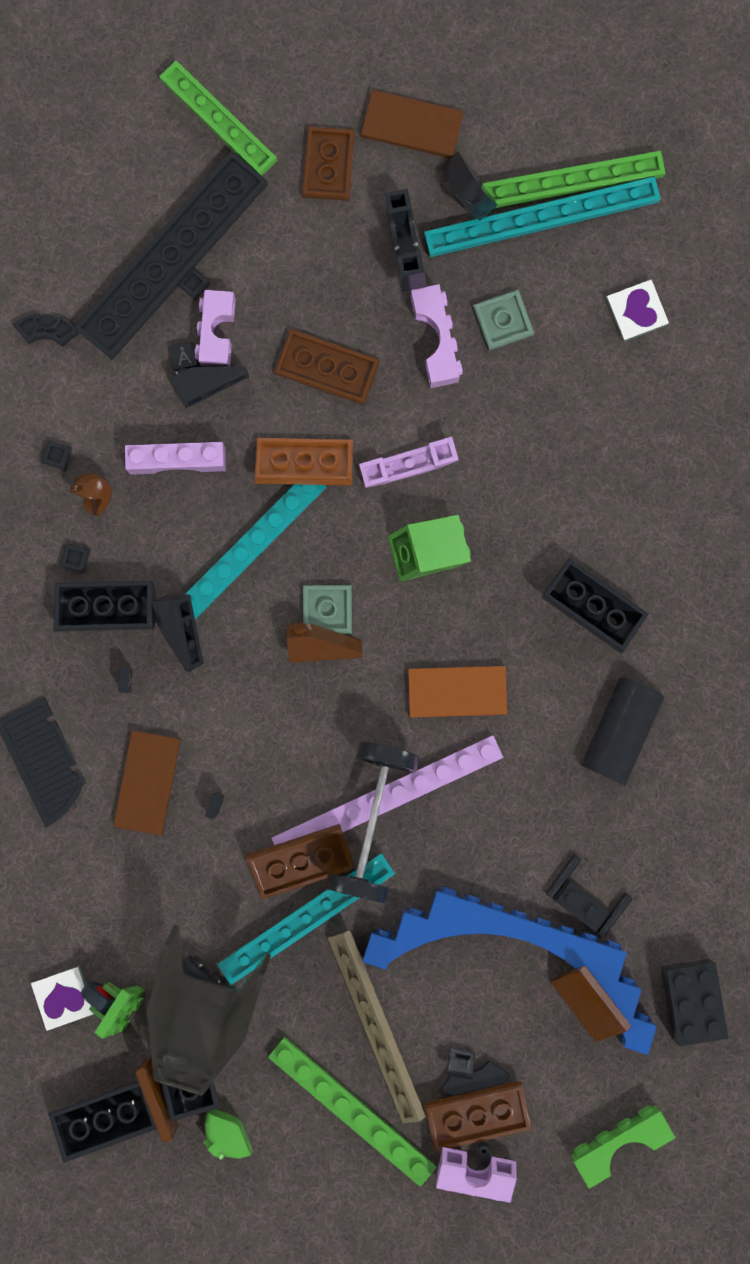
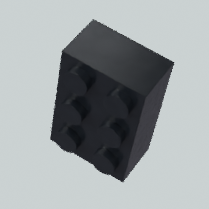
M710 959L661 966L673 1041L678 1046L728 1039L716 963Z

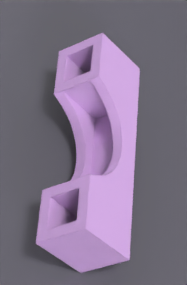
M439 284L411 290V302L415 320L431 325L439 337L437 351L426 359L425 366L430 388L458 383L459 375H463L461 362L460 360L456 361L454 354L458 349L455 337L451 338L449 331L453 327L450 314L446 315L444 306H447L445 291L441 292Z
M223 442L125 445V463L129 474H155L160 471L179 469L200 472L226 471V453Z

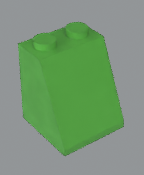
M459 515L409 524L388 536L400 582L460 567L471 562L470 549L465 541L464 527L460 522Z

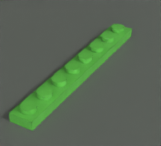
M661 151L482 184L498 204L495 208L613 187L655 177V179L662 178L666 173Z
M285 1036L269 1054L268 1058L417 1185L421 1187L436 1169V1165Z

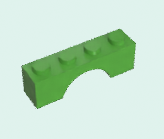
M656 1105L642 1108L638 1112V1116L631 1120L630 1118L621 1120L617 1124L616 1129L610 1132L607 1130L603 1131L595 1137L596 1140L588 1145L583 1143L574 1149L575 1153L571 1154V1157L589 1189L611 1176V1158L622 1145L639 1142L656 1150L675 1139L673 1132Z

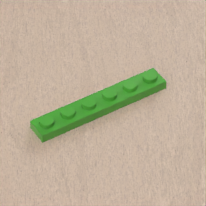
M177 61L159 76L161 82L261 176L277 162V157Z

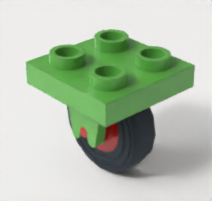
M88 981L81 991V996L91 1005L89 1010L102 1020L94 1033L102 1039L111 1035L114 1036L119 1032L122 1033L130 1023L128 1017L132 1011H136L141 1006L144 1000L142 995L146 990L138 985L121 990L111 983L102 985L95 981Z

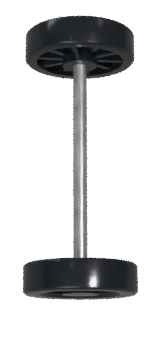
M360 742L356 758L381 767L358 869L356 877L349 875V878L328 873L325 889L385 903L389 888L369 883L368 879H363L388 769L415 772L419 756L386 745Z

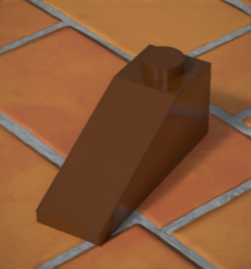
M312 623L287 625L289 663L363 658L362 641Z

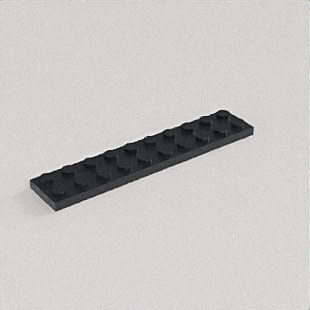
M231 151L74 328L110 360H113L174 292L179 282L187 273L197 266L268 186V181Z

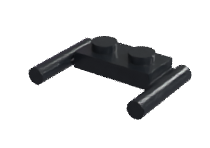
M574 854L545 894L605 938L633 898L624 893L613 910L609 912L568 881L570 875L582 861Z

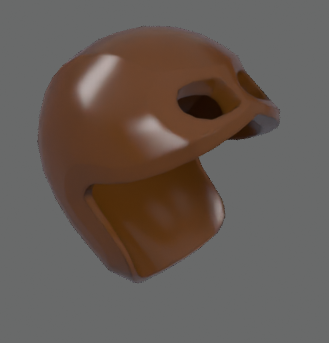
M84 473L75 479L69 489V493L86 498L83 503L84 510L98 517L108 506L112 496V489L108 481L102 476L95 473Z

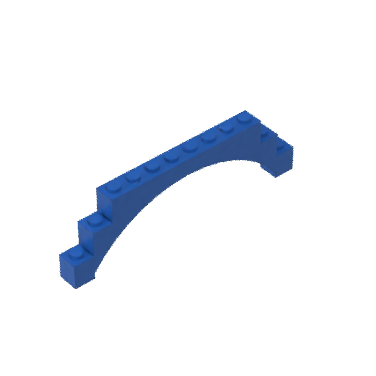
M442 887V890L436 889L427 917L423 916L424 911L413 907H410L409 911L404 909L395 937L391 936L392 932L378 928L377 932L371 931L363 962L385 970L388 963L420 945L441 938L463 934L502 935L524 940L554 953L576 969L585 965L631 1025L627 1032L621 1033L620 1043L625 1048L646 1055L649 1054L657 1026L653 1021H650L651 1017L646 1014L637 1012L636 1016L634 1015L642 989L636 985V980L622 976L621 980L619 979L627 952L621 949V944L607 940L605 944L597 941L598 937L593 934L583 932L581 936L573 933V928L561 924L559 928L550 926L551 921L536 917L534 921L526 918L527 914L522 911L513 909L512 913L503 910L504 906L494 902H489V905L479 903L480 898L466 894L465 898L456 895V890L448 887Z

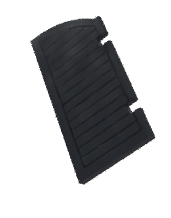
M43 697L1 718L0 734L46 828L59 820L72 807L83 785L87 783L81 771L73 774L70 767L75 766L77 762L58 723L49 724L47 718L53 716V713L46 698Z

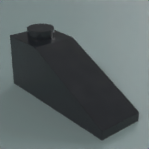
M457 152L441 167L458 199L476 219L481 221L498 205L460 152Z
M191 367L176 371L170 379L185 408H188L250 376L246 367Z
M190 594L165 595L152 601L157 626L184 670L190 672L203 665Z

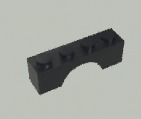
M408 188L384 193L386 210L402 292L425 288V271L421 251L418 246Z

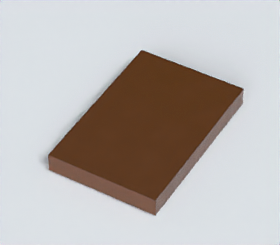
M308 126L302 198L350 200L355 130Z
M585 965L559 975L550 982L595 1042L627 1032L631 1027Z
M151 1056L141 1062L135 1074L163 1143H166L173 1139L179 1125L177 1120L170 1121L161 1079Z

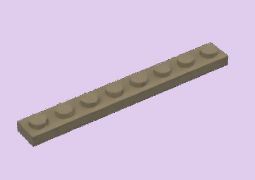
M350 930L328 937L329 943L402 1123L419 1122L426 1117L365 969L355 940Z

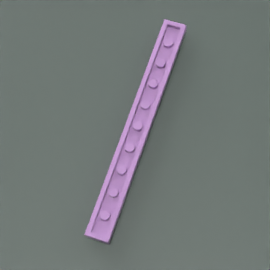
M492 735L386 784L378 816L502 759L503 755L494 736ZM376 790L272 837L274 845L337 824L341 825L344 832L368 821Z

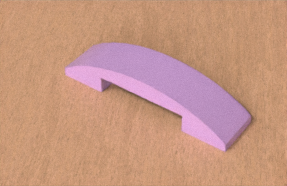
M449 437L429 443L428 446L383 459L381 457L359 464L365 487L368 488L423 474L459 461L453 439Z

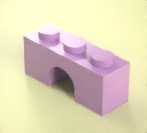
M205 290L204 298H200L199 311L203 312L202 321H198L197 335L201 337L200 345L196 344L195 359H199L201 367H230L232 347L230 339L216 337L214 329L221 322H234L236 300L234 292Z
M443 1147L437 1169L436 1188L510 1203L517 1179L516 1161L491 1157L490 1164L486 1169L473 1170L467 1166V1152Z

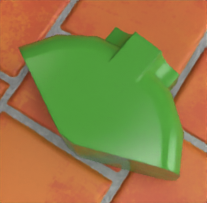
M216 1109L206 1112L204 1122L206 1138L203 1143L214 1157L222 1160L224 1156L240 1159L252 1155L253 1150L243 1123L238 1117Z

